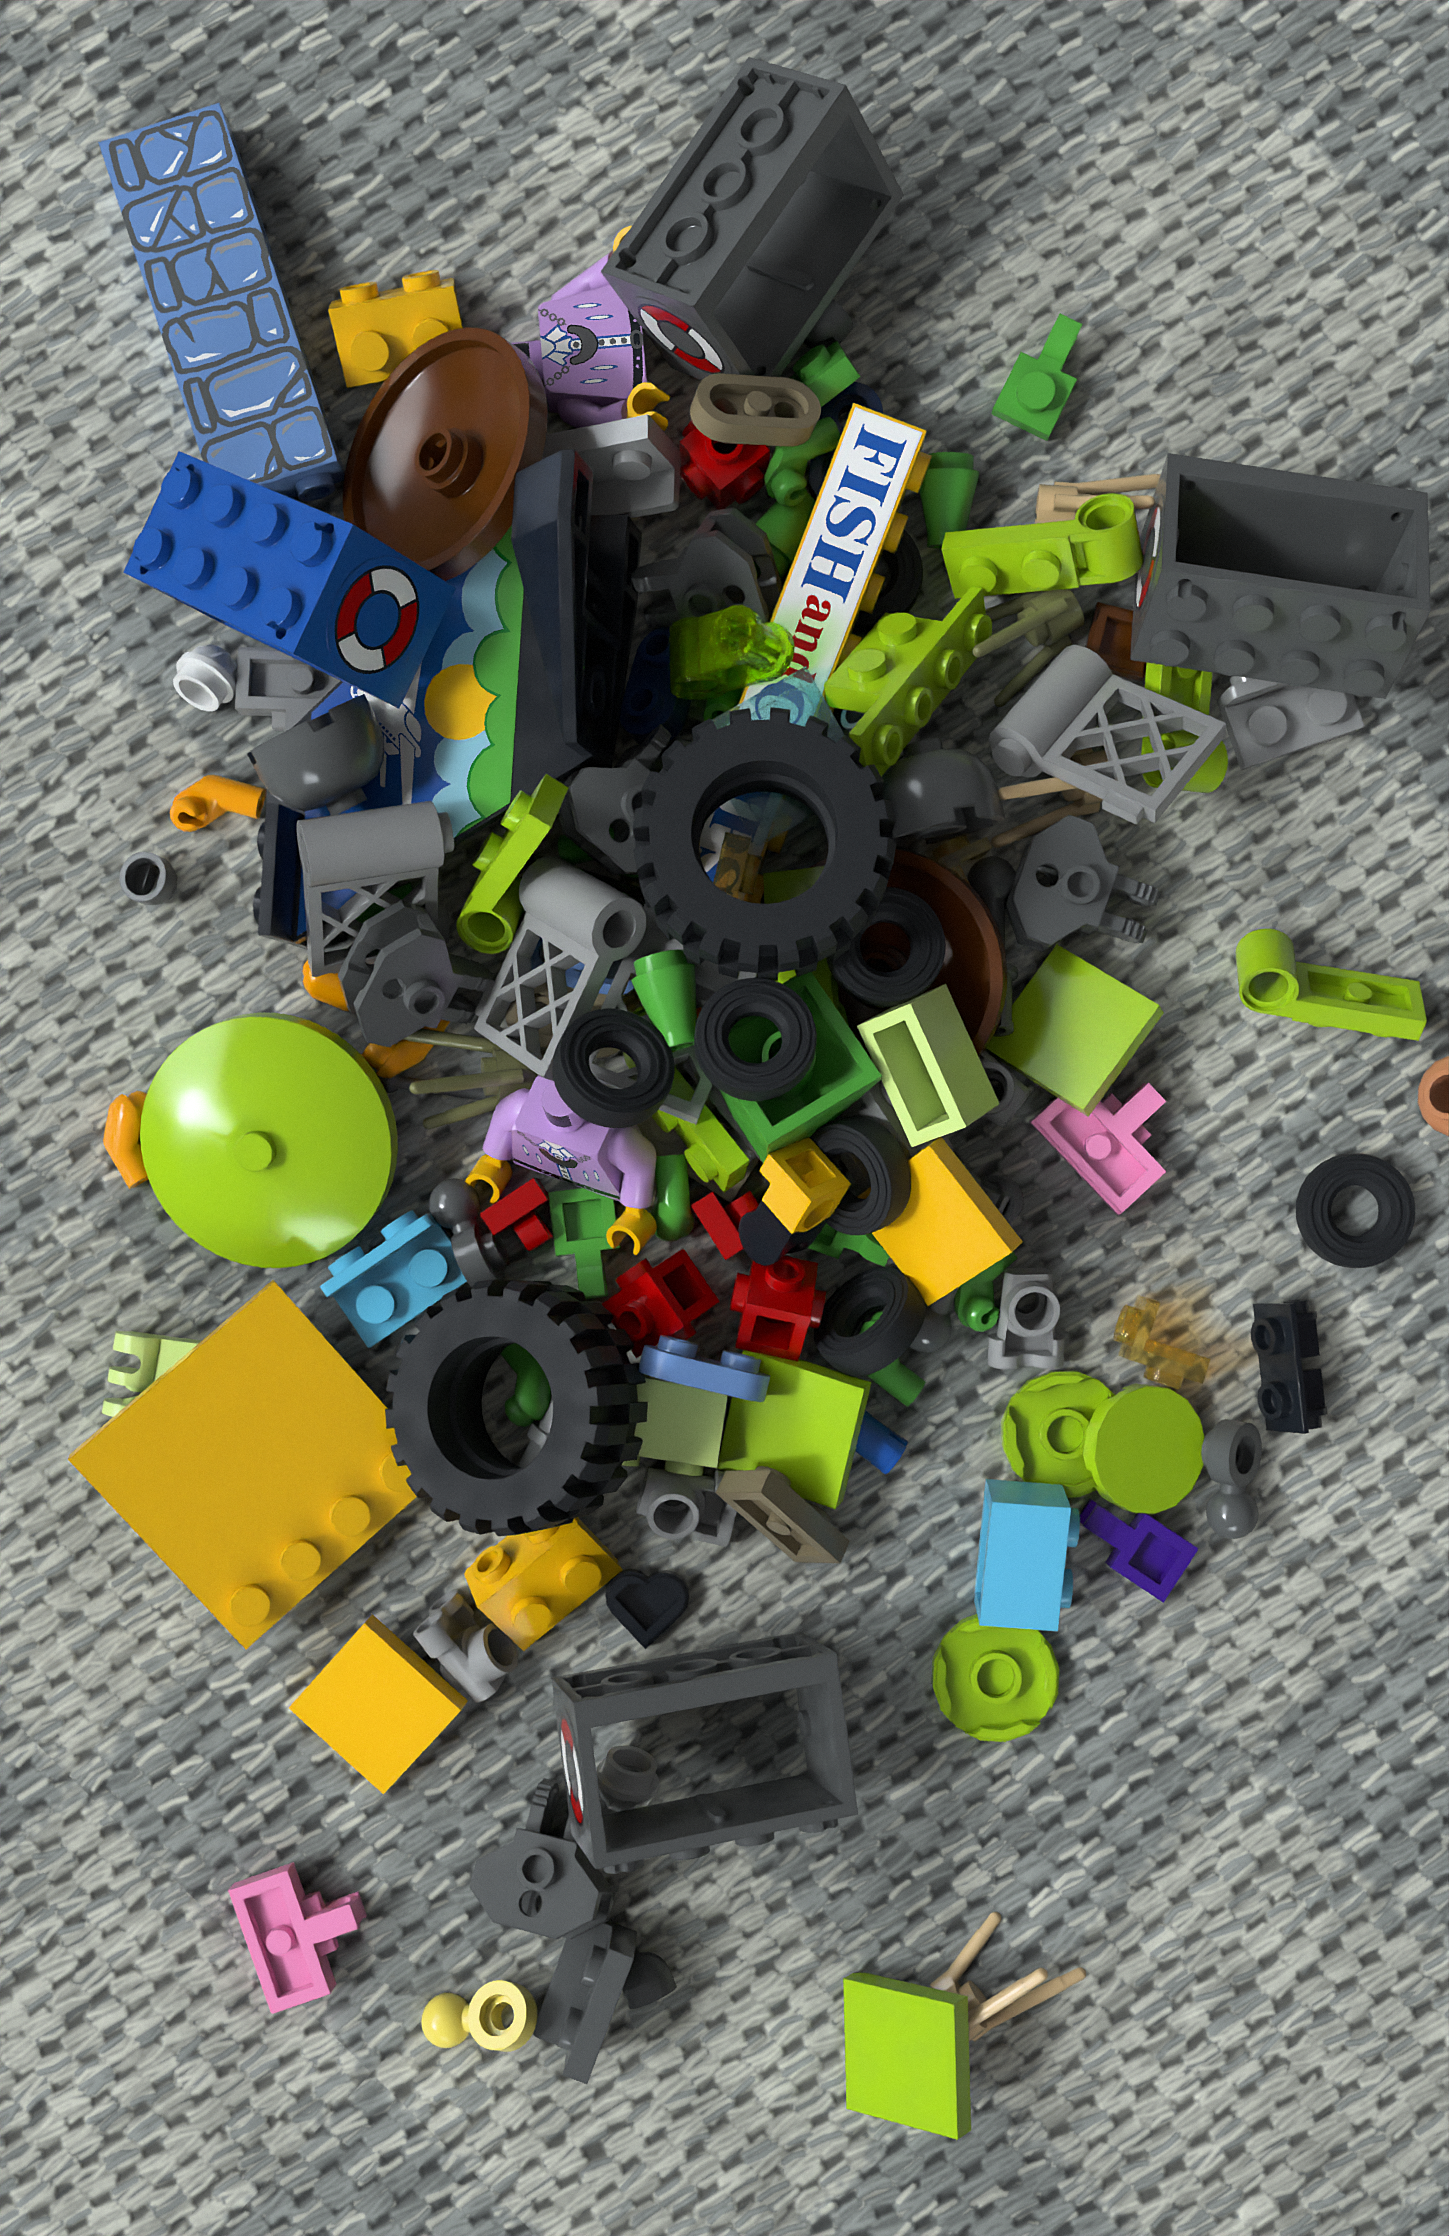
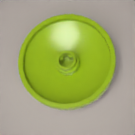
M261 1012L242 1014L212 1024L189 1037L166 1058L157 1071L147 1092L141 1115L140 1141L143 1163L149 1182L162 1207L175 1224L199 1245L216 1255L240 1264L260 1268H287L309 1264L329 1256L349 1243L370 1223L381 1208L393 1182L397 1164L398 1135L393 1109L383 1084L365 1058L343 1038L324 1026L293 1015Z

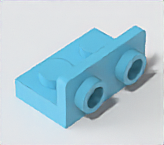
M413 1210L405 1213L381 1230L386 1239L381 1245L367 1254L364 1253L360 1246L356 1247L328 1267L334 1277L322 1284L320 1288L326 1297L333 1296L368 1348L373 1347L420 1315L428 1306H433L439 1302L443 1295L467 1282L454 1256L450 1236L444 1227L435 1221L431 1213H426L420 1218L416 1216Z

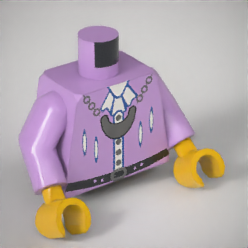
M632 226L623 228L617 234L613 244V251L555 292L550 301L543 302L538 306L540 340L512 343L530 358L538 370L541 380H544L549 411L559 413L563 422L576 429L649 414L663 431L668 426V419L652 411L658 403L668 402L670 396L652 383L647 382L642 327L601 273V270Z
M540 1075L535 1078L531 1089H519L500 1100L493 1113L482 1149L486 1154L479 1158L466 1178L465 1183L475 1187L479 1179L488 1182L494 1191L490 1203L497 1202L512 1178V1169L506 1160L513 1158L514 1164L619 1201L626 1208L623 1214L607 1230V1242L610 1247L615 1249L628 1234L634 1241L633 1253L637 1255L654 1236L657 1229L655 1219L645 1209L652 1204L656 1150L653 1144L642 1135L638 1126L608 1128L584 1120L565 1104L555 1087L554 1081L545 1079Z

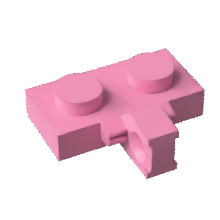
M1143 1083L1123 1103L1110 1093L1103 1101L1097 1104L1089 1117L1058 1097H1055L1029 1121L1117 1215L1123 1213L1166 1173L1165 1169L1142 1146L1151 1136L1142 1124L1166 1102L1149 1083Z
M294 1862L235 1882L228 1892L270 2012L274 2014L331 1994L336 1986V1981L326 1954L337 1950L339 1947L337 1936L359 1929V1923L363 1918H366L367 1914L359 1892L357 1891L324 1903L320 1891L305 1895Z

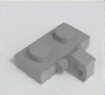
M239 647L235 709L240 715L272 716V729L274 731H287L297 724L340 680L273 648Z

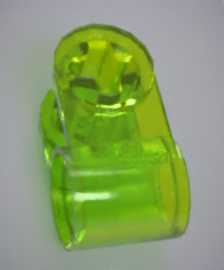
M732 605L724 610L704 616L684 618L673 622L669 627L671 693L683 699L708 700L720 697L732 690L773 681L781 677L792 662L795 649L793 636L787 628L775 622L762 623L756 611L744 605Z

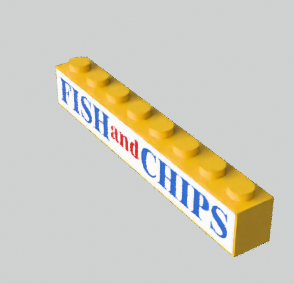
M853 403L736 710L750 708L752 720H770V707L790 709V723L805 727L811 715L830 725L836 708L828 707L824 684L862 640V637L852 634L860 610L872 614L885 581L884 576L875 573L883 550L895 554L909 516L898 513L906 490L919 492L932 455L921 452L926 430ZM774 792L747 793L729 800L710 815L704 824L700 837V857L708 877L719 889L737 899L761 904L764 897L763 875L759 874L768 850L780 854L793 818L783 814L789 796Z

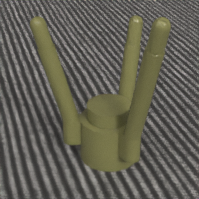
M1070 589L1026 592L1016 599L986 609V615L991 618L992 622L1018 613L1017 622L975 645L972 651L975 657H982L1022 635L1035 647L1042 643L1045 645L994 698V704L997 707H1003L1065 647L1072 645L1069 634L1084 625V616L1079 602Z
M422 1028L404 1038V1040L492 1053L493 1056L481 1058V1073L434 1078L432 1080L411 1083L409 1089L413 1094L483 1088L485 1096L495 1095L425 1118L423 1120V1127L428 1130L494 1111L500 1100L519 1089H531L535 1078L538 1076L533 1070L487 1038Z

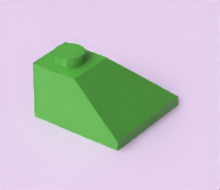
M812 972L799 977L796 975L782 983L803 999L813 1016L816 1026L817 1044L815 1055L804 1078L785 1094L764 1101L741 1100L720 1090L730 1114L763 1163L769 1153L806 1139L826 1123L835 1120L878 1083L882 1077ZM749 1016L739 1020L732 1027L728 1037L730 1047L736 1056L750 1063H762L770 1060L778 1053L782 1045L781 1033L777 1026L769 1019L760 1016Z

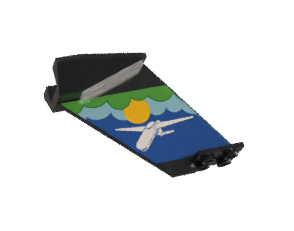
M575 449L560 450L516 473L512 525L494 548L467 571L446 581L456 587V590L400 709L340 681L293 726L295 727L307 720L310 721L328 713L329 709L365 694L377 717L384 737V760L379 774L367 785L361 787L367 800L339 814L432 801L437 813H448L455 847L503 817L520 790L531 796L545 774L560 781L589 762L598 768H612L638 602V591L636 592L633 585L631 573L640 568L642 532L628 515H591L593 471ZM268 790L265 822L260 825L257 836L258 851L263 860L261 887L256 890L253 900V914L258 924L259 936L307 949L304 880L297 841V821L330 816L331 814L326 805L309 811L298 810L286 806ZM349 888L321 893V901L339 910L357 892Z

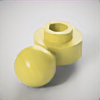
M496 1980L482 1986L473 1996L470 2005L464 1998L454 1993H443L435 1996L424 2008L421 2025L427 2040L440 2048L455 2047L462 2043L471 2033L474 2040L486 2049L511 2052L522 2047L531 2038L537 2023V2006L532 1994L524 1986L513 1982ZM507 2005H511L514 2010V2020L511 2026L505 2029L501 2014Z

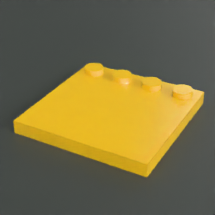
M274 1280L219 1325L69 1454L68 1457L72 1465L245 1650L417 1497L406 1482V1479L411 1475L407 1465L397 1466L391 1450V1446L397 1444V1438L394 1428H386L385 1409H388L387 1406Z

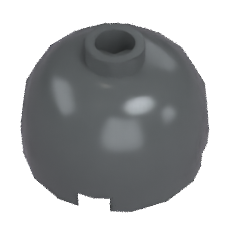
M365 694L329 709L328 713L310 721L307 720L247 753L259 778L275 798L288 807L302 811L318 809L326 805L331 815H337L367 800L361 787L367 785L379 774L384 760V737L377 717Z
M940 738L921 740L906 745L903 749L905 758L890 766L882 775L884 785L881 794L884 800L892 801L895 816L892 832L893 840L896 841L895 849L908 848L905 835L915 834L916 839H925L927 845L972 834L992 827V820L1003 821L1005 819L1002 800L998 794V786L987 766L979 757L964 749H943Z

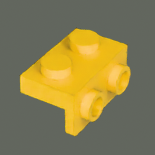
M428 270L403 276V287L379 292L377 282H365L339 289L341 299L332 301L328 311L347 388L385 381L393 370L419 346L442 333L463 328L454 278L440 280L438 270Z
M576 1517L572 1523L558 1527L506 1536L497 1545L481 1552L474 1563L466 1569L464 1575L477 1608L524 1652L620 1573L622 1568L611 1551Z

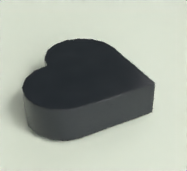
M626 1569L618 1573L609 1581L605 1594L606 1603L611 1613L644 1649L649 1647L684 1613L690 1596L687 1583L676 1572L662 1570L647 1576L642 1571L635 1569Z

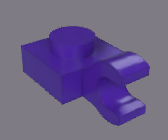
M1089 1499L1079 1514L1080 1523L1085 1528L1114 1546L1105 1563L1163 1603L1199 1550L1192 1543L1145 1513H1137L1129 1525L1092 1499Z

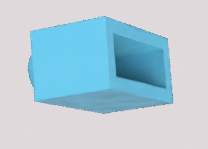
M986 1479L974 1598L980 1626L1058 1631L1060 1608L1069 1609L1073 1595L1072 1570L1065 1569L1067 1547H1077L1080 1530L1078 1508H1071L1063 1485Z

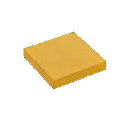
M938 1137L907 1160L911 1174V1192L907 1206L902 1214L890 1225L872 1233L900 1271L915 1285L927 1306L1000 1261L1023 1242L942 1137ZM871 1187L857 1197L866 1199L871 1192Z
M372 1614L291 1704L289 1709L384 1794L459 1714L468 1700Z

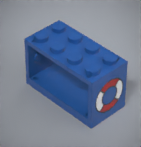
M178 451L170 471L163 479L161 491L142 532L135 540L133 552L123 572L250 638L400 709L456 590V587L357 526Z

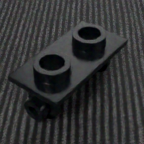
M1309 1299L1283 1301V1303L1253 1304L1254 1322L1251 1327V1341L1259 1358L1261 1386L1258 1390L1257 1399L1259 1409L1265 1417L1266 1430L1306 1434L1309 1433V1429L1322 1428L1321 1416L1328 1414L1327 1407H1325L1321 1368L1302 1370L1301 1363L1302 1358L1320 1356L1316 1325L1317 1312L1310 1311Z

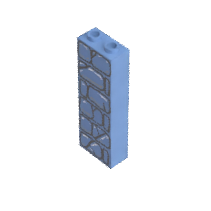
M220 103L98 142L202 460L289 498L298 496L302 501H315L332 494L335 491L334 484L344 481L345 470L233 131Z

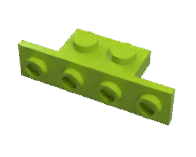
M970 587L943 621L918 618L909 613H885L825 682L824 690L828 707L865 713L849 732V738L861 748L859 762L863 767L874 764L882 777L886 770L896 763L906 745L919 729L928 723L935 709L947 694L957 687L961 677L976 660L977 657L972 652L974 646L992 636V621L986 615L982 587Z

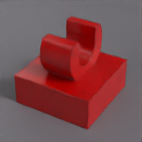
M532 1178L480 1213V1216L493 1235H500L513 1226L528 1251L534 1250L553 1237L551 1231L536 1211L550 1200L548 1192L538 1178Z
M751 1191L725 1207H722L714 1193L711 1192L692 1204L691 1207L723 1258L727 1260L744 1249L737 1229H739L741 1218L746 1213L757 1209L759 1204Z

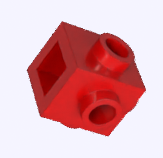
M692 420L682 432L684 438L679 441L680 476L698 499L703 500L707 496L718 510L727 508L735 500L738 504L748 501L765 485L764 476L769 465L770 450L768 447L770 445L728 443L733 452L721 454L717 451L727 443L708 438L696 428Z
M681 1249L654 1268L648 1259L645 1258L615 1279L621 1291L602 1303V1305L612 1313L613 1320L611 1322L615 1328L625 1329L634 1344L631 1352L637 1359L642 1355L644 1345L656 1346L658 1344L660 1335L688 1340L697 1333L690 1322L720 1301L686 1251ZM670 1289L675 1293V1295H676V1297H677V1300H676V1298L674 1297V1295L672 1294V1292L670 1291Z
M783 1256L778 1262L767 1266L758 1264L753 1260L749 1275L737 1272L729 1308L730 1311L741 1313L735 1348L799 1361L808 1327L819 1328L825 1303L826 1292L815 1289L818 1263Z

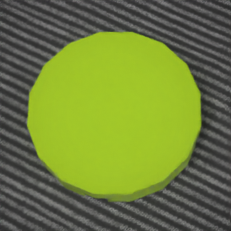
M1075 1370L1048 1371L1027 1380L1010 1398L1001 1420L1002 1448L1011 1469L1024 1482L1063 1485L1067 1498L1082 1497L1096 1491L1094 1486H1097V1484L1093 1480L1092 1472L1086 1470L1083 1457L1085 1432L1097 1406L1108 1396L1114 1397L1115 1394L1098 1379Z
M1135 1383L1123 1387L1122 1389L1126 1390L1119 1392L1114 1397L1108 1396L1097 1406L1086 1428L1083 1457L1086 1470L1092 1472L1093 1480L1097 1484L1094 1487L1103 1499L1129 1512L1156 1514L1176 1506L1193 1489L1203 1468L1201 1450L1205 1437L1201 1420L1187 1399L1166 1387Z
M975 1614L961 1619L943 1635L932 1660L931 1684L940 1710L957 1728L980 1741L1007 1742L1029 1734L1041 1723L1040 1720L1047 1714L1049 1707L1052 1709L1058 1696L1060 1669L1051 1644L1039 1630L980 1626L978 1616Z

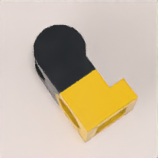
M809 1137L768 1154L759 1171L770 1182V1186L757 1209L746 1213L740 1220L739 1238L742 1246L752 1260L763 1266L778 1262L786 1253H795L807 1249L814 1242L818 1234L821 1233L851 1185L847 1178Z

